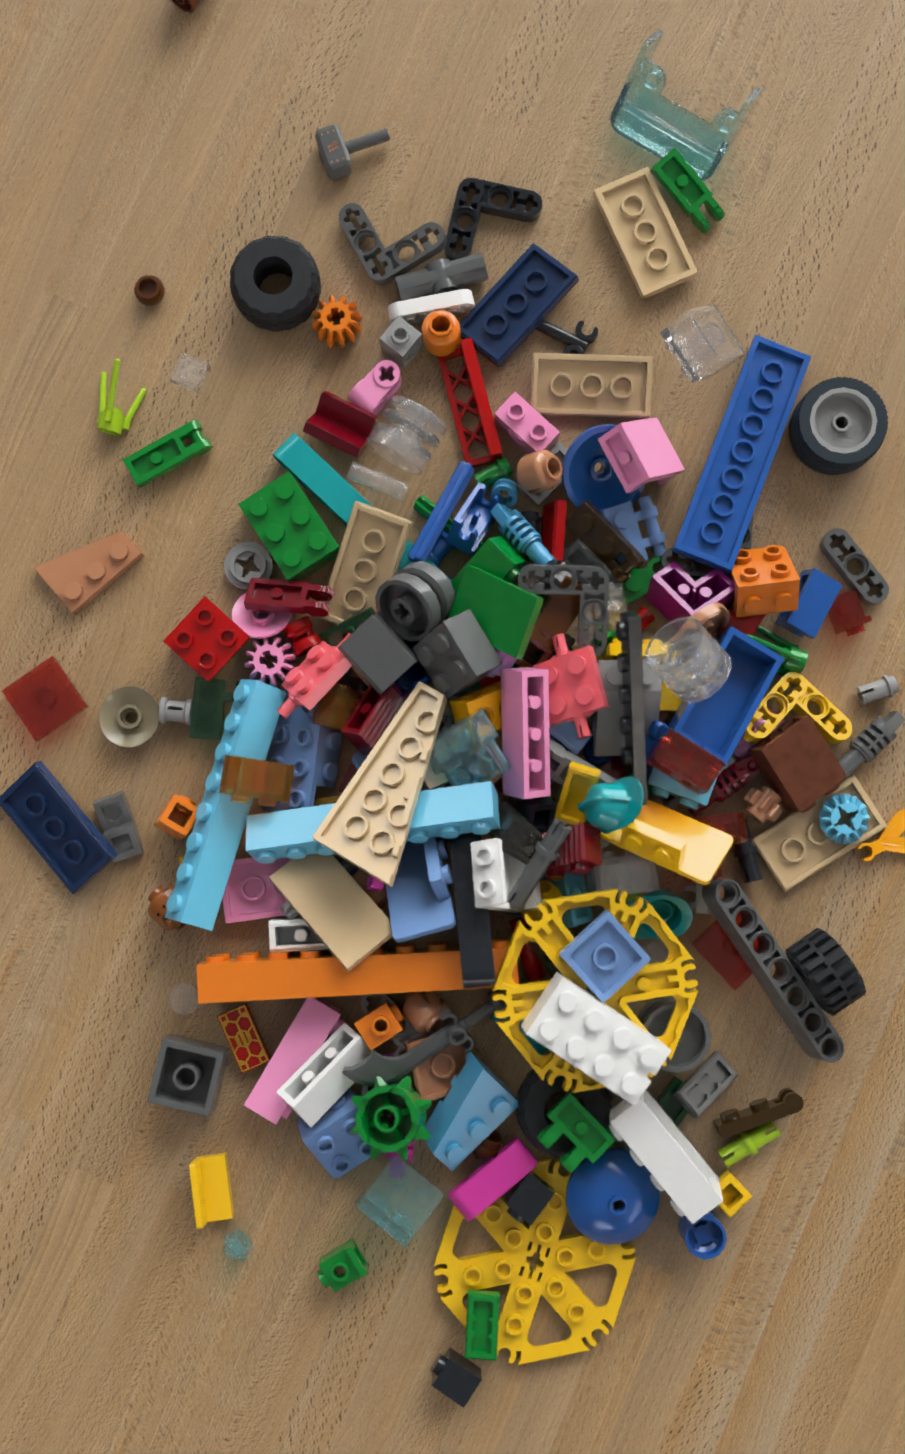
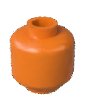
M444 310L434 311L423 320L421 327L422 341L428 352L441 357L448 356L458 348L461 340L460 323L452 313Z

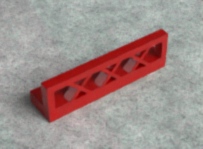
M472 337L460 340V348H457L448 356H437L465 463H470L474 468L494 463L496 458L502 459L503 452ZM462 356L464 367L459 376L447 370L445 360ZM465 373H466V375H467L468 381H466L465 379H463V376L465 375ZM450 378L455 380L453 386L451 385ZM459 383L471 390L472 395L466 404L454 396V391ZM473 401H474L475 409H473L472 407H470V405L472 404ZM457 406H459V407H461V408L463 409V410L461 411L460 415H459ZM466 412L478 417L479 424L474 432L462 426L461 420ZM480 429L482 431L483 438L477 435ZM465 434L470 437L468 442H466ZM474 439L486 446L488 456L471 460L469 448Z

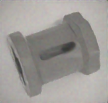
M168 697L161 698L159 705L160 724H166L167 721L192 726L195 715L194 699H188L185 702L169 700Z

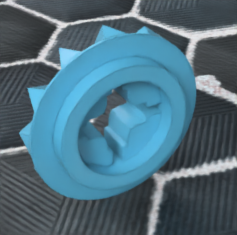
M848 794L835 795L822 805L819 813V824L823 833L832 841L844 844L859 840L868 831L867 826L870 817L867 813L866 805L856 796ZM839 810H842L843 813H855L849 819L850 827L846 824L834 826L841 818Z

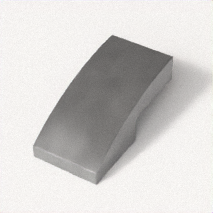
M124 791L94 800L93 807L103 828V837L118 854L113 859V862L115 863L143 853L140 836Z

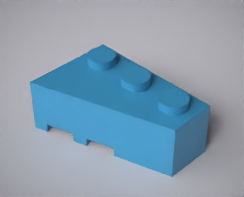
M472 1051L467 1053L465 1057L466 1064L459 1076L454 1075L450 1082L452 1087L444 1101H439L425 1127L431 1134L430 1139L425 1140L432 1154L452 1171L518 1107V1100L507 1084Z

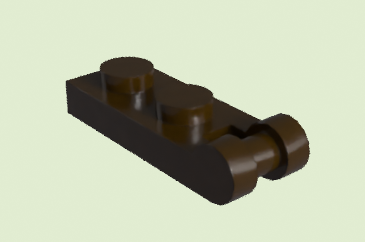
M589 500L584 501L566 520V525L610 569L612 575L620 583H625L631 577L630 573L635 568L639 569L646 562L640 552ZM621 552L626 556V560L622 564L617 560Z
M784 1088L775 1099L769 1101L767 1098L757 1099L749 1103V1108L738 1111V1109L726 1110L720 1113V1118L713 1121L718 1134L724 1139L797 1113L803 1108L804 1102L802 1097L792 1089Z

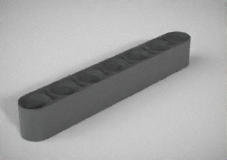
M712 879L708 885H703L702 897L704 902L804 1051L810 1057L829 1063L840 1060L844 1053V1043L741 887L731 879ZM721 886L724 889V897L722 900H720L718 895ZM740 912L742 920L741 923L737 925L736 916ZM757 938L758 948L756 951H754L753 943L754 940ZM774 964L775 973L773 976H771L770 969L771 966ZM791 990L792 998L788 1001V992ZM808 1015L809 1022L808 1025L805 1026V1018ZM825 1041L826 1047L822 1052V1044Z

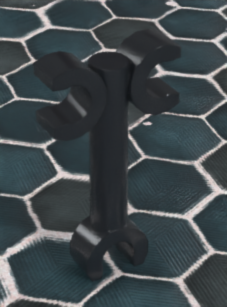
M543 320L536 328V330L568 345L562 354H585L588 345L593 343L598 335V328L596 327L590 335H584L581 331L584 326V321L582 320L576 326L575 335L546 320Z

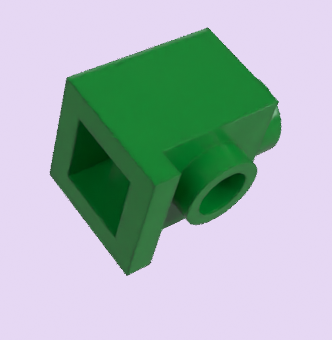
M352 1238L321 1257L319 1262L320 1269L317 1271L322 1285L325 1288L331 1286L335 1293L356 1279L366 1276L369 1264ZM342 1266L346 1272L338 1275L335 1267Z

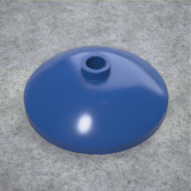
M598 425L584 431L572 442L565 454L562 463V484L568 499L577 508L586 500H589L599 511L629 501L633 504L639 498L646 485L645 483L634 492L626 494L598 441L601 436L617 425ZM598 462H600L601 468L599 471L595 472L594 467Z
M608 1148L594 1163L587 1157L584 1158L572 1172L566 1187V1207L572 1222L584 1236L602 1244H621L635 1239L650 1226L658 1211L660 1191L651 1181L650 1171L645 1165L640 1167L628 1150ZM616 1200H622V1205L619 1208H613V1203Z

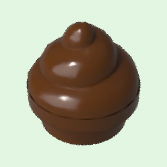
M494 1130L473 1150L475 1158L487 1159L497 1156L503 1142L501 1135Z

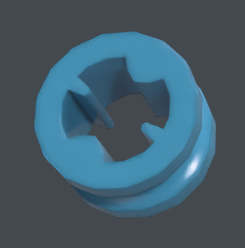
M508 478L499 479L492 486L490 500L492 502L493 498L499 495L500 504L512 508L517 502L519 488L513 480ZM501 491H508V497H502Z

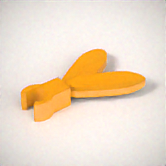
M905 809L896 812L887 823L888 827L882 830L878 839L868 843H861L854 848L861 850L865 846L868 849L867 857L860 858L859 861H870L875 855L883 851L905 854V837H899L905 830Z

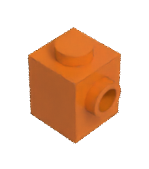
M174 794L167 800L153 825L178 840L185 838L196 821V803L184 795L180 794L178 796Z
M385 1000L357 1018L354 1025L369 1049L373 1050L403 1030L404 1025L402 1021L405 1020V1017L396 1003L391 1005L388 1000Z

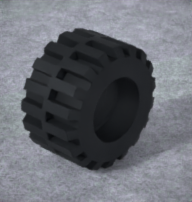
M816 928L786 949L787 958L825 1012L834 1016L866 994L864 981L852 960L837 941L822 929Z

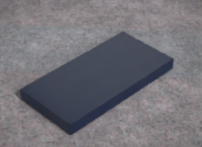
M533 243L477 303L475 308L460 322L461 338L467 339L472 337L475 349L500 368L579 282L578 275Z
M41 760L35 762L0 796V806L72 894L79 892L118 856L112 846Z

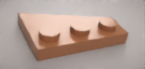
M120 531L33 568L70 611L76 614L144 555L123 531Z

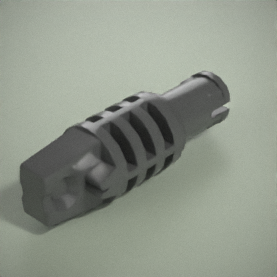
M898 711L890 712L883 719L878 716L850 742V750L838 760L847 777L863 762H871L897 737L895 731L905 721V718Z

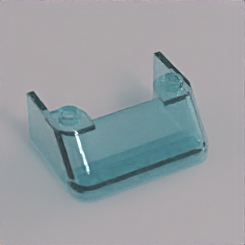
M658 29L642 44L611 113V126L616 133L660 159L666 156L672 149H677L701 180H706L714 174L729 151L762 89L756 87L744 101L739 112L732 108H724L714 116L710 124L661 95L666 84V75L659 65L651 61L664 33Z

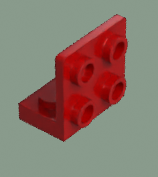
M204 596L163 642L206 681L210 682L245 645L250 636Z

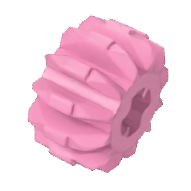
M278 636L274 639L272 645L269 637L263 638V646L254 640L252 645L257 649L254 653L250 650L245 652L247 657L253 659V661L244 663L246 669H254L249 675L250 679L255 680L260 677L259 681L267 684L270 678L271 686L278 687L277 678L280 677L282 681H285L286 675L284 672H290L295 668L288 664L297 660L295 654H287L292 646L289 643L281 646L282 639ZM269 655L278 659L277 664L273 662L275 666L271 669L264 664V660L268 661L266 657Z

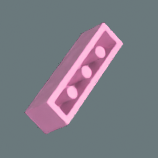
M530 667L501 669L503 794L520 799L551 796L548 669Z
M322 997L306 998L244 1106L274 1124H277L281 1117L287 1120L292 1109L278 1095L277 1091L325 1043L329 1034L332 1035L344 1023V1020L339 1018L343 1010Z

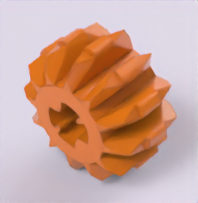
M332 295L329 296L328 304L319 300L318 306L320 310H313L312 317L315 321L311 324L313 331L318 332L317 339L320 342L327 339V345L330 348L334 346L336 341L339 342L341 348L345 347L344 340L346 339L354 343L356 340L354 333H361L362 327L359 324L362 320V315L356 311V303L353 301L347 304V299L344 295L340 297L338 302H335V298ZM334 319H340V324L334 325Z

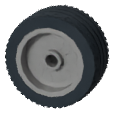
M851 377L827 379L811 388L796 406L790 420L789 437L796 456L808 468L825 475L845 474L863 466L876 454L887 434V410L880 395L877 394L876 390L868 386L867 383H863V381L858 379H852Z

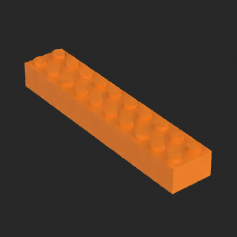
M508 938L492 939L495 978L509 946ZM446 941L428 942L427 948H416L415 943H400L393 950H385L384 945H381L349 972L332 953H323V950L301 951L299 955H292V951L269 953V956L262 957L261 951L242 952V954L237 955V958H230V953H214L211 956H206L205 961L196 965L198 1004L492 988V986L463 988L460 947H447ZM516 962L512 978L514 982L519 984L518 964Z

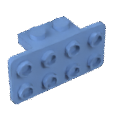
M282 690V691L287 692V693H286V696H285V699H284V702H285V701L289 698V696H288V691H287V690ZM326 694L311 711L305 706H298L287 719L281 714L279 715L268 751L261 802L263 810L276 812L314 806L316 786L335 788L338 776L339 753L342 745L341 727L324 724L328 700Z
M442 837L428 838L423 843L406 841L393 887L391 888L386 885L392 936L396 942L400 943L453 928L456 924L450 889L453 877L449 865H446L449 853Z

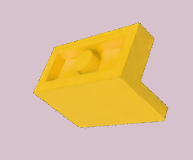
M227 1152L195 1157L189 1164L197 1229L204 1228L207 1222L233 1219L234 1207Z

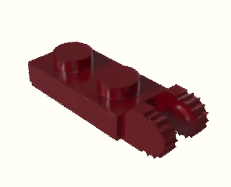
M251 578L244 605L247 610L293 614L307 613L312 617H325L329 615L330 607L327 603L317 601H332L334 591L331 587L310 584V582Z

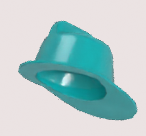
M632 776L621 778L612 783L595 784L589 789L585 800L578 804V810L584 812L586 820L592 825L597 826L603 834L611 833L628 826L639 815L643 805V787L640 781Z
M659 889L651 891L646 896H642L644 903L639 912L643 909L645 900L649 901L676 937L685 933L691 926L693 919L691 907L686 901L677 897L672 892ZM636 898L627 902L626 905H633ZM640 924L634 939L659 938L648 924Z

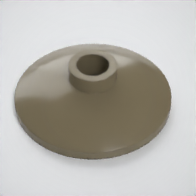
M127 686L116 689L105 698L100 707V728L105 737L118 746L132 748L143 745L155 735L159 727V706L154 697L141 688ZM135 712L137 720L135 723L130 724L128 716Z

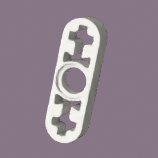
M460 289L398 301L389 305L387 311L390 324L398 315L409 324L423 322L428 314L439 310L448 311L453 315L464 314L475 308L472 291Z

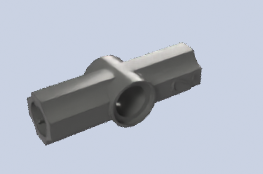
M481 252L453 261L447 258L436 259L428 263L424 269L395 277L400 301L454 291L488 280L486 265Z

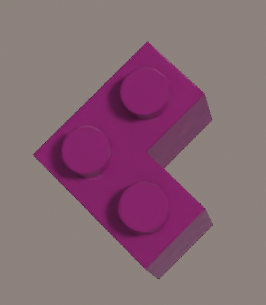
M674 561L652 575L646 598L679 629L690 616L710 604L721 603L729 610L734 601L735 584L723 571L713 569L697 581H694Z

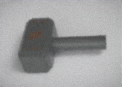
M337 125L318 129L315 133L321 162L324 164L327 176L331 180H336L352 173L349 154L390 141L387 129L344 142L341 130Z

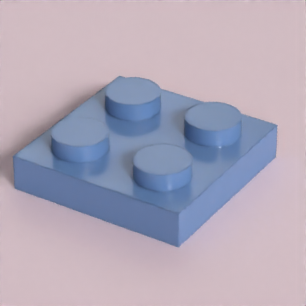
M607 909L559 952V955L603 1003L651 960L647 953Z

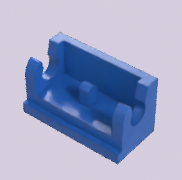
M480 482L454 518L445 542L471 556L496 520L490 511L497 503H500L499 495H496L492 502L484 499L486 486Z
M816 568L804 570L799 576L798 610L780 612L775 621V624L801 638L804 635L811 639L816 637L842 587V584Z

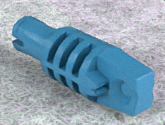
M497 503L490 513L500 524L499 531L512 543L513 547L521 555L529 556L535 564L556 565L557 559L541 543V535L530 525L525 517L517 509L512 511L507 505Z

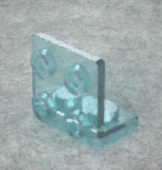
M394 1155L367 1192L360 1194L355 1201V1206L406 1248L442 1200L444 1194L405 1161H402L399 1156Z

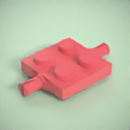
M350 633L337 647L330 646L325 641L315 645L307 653V658L287 674L281 686L288 691L289 698L277 709L285 719L298 706H305L311 711L352 667L351 662L338 649L339 645L351 635Z
M557 634L551 637L556 655L547 661L534 665L533 668L548 669L549 726H555L567 721L574 722L578 739H585L592 736L587 718L594 712L609 707L594 648L588 645L574 651H568L565 635Z

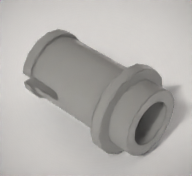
M883 675L882 679L857 686L856 690L858 697L862 696L859 699L862 705H865L868 702L886 696L893 698L894 694L899 693V686L893 675L889 677Z

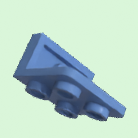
M351 1087L312 1127H309L300 1117L296 1118L303 1143L333 1178H340L370 1158L371 1145L364 1143L359 1134H351L350 1129L356 1125L355 1115L358 1112L357 1106L351 1100L353 1095H356Z

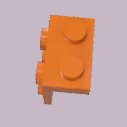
M769 545L764 548L740 549L733 569L730 572L735 584L734 613L736 618L798 610L800 578L786 548Z

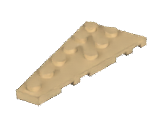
M420 681L312 836L319 844L391 888L394 884L447 703V698L444 694Z

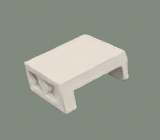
M499 838L471 842L476 908L512 913L538 909L536 904H542L540 882L526 902L523 910L510 905L513 900L510 903L507 902V895H509L534 854V845L509 847L502 845V840Z

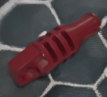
M749 753L735 760L733 764L718 774L707 806H698L697 810L688 809L693 817H696L715 802H724L727 798L745 787L761 772L751 754Z

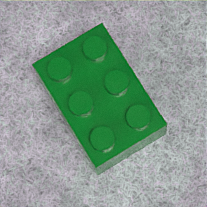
M290 471L238 503L288 581H301L337 558L340 549L339 545Z

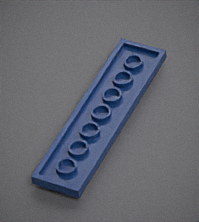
M754 336L672 552L728 574L732 571L812 356L761 336Z

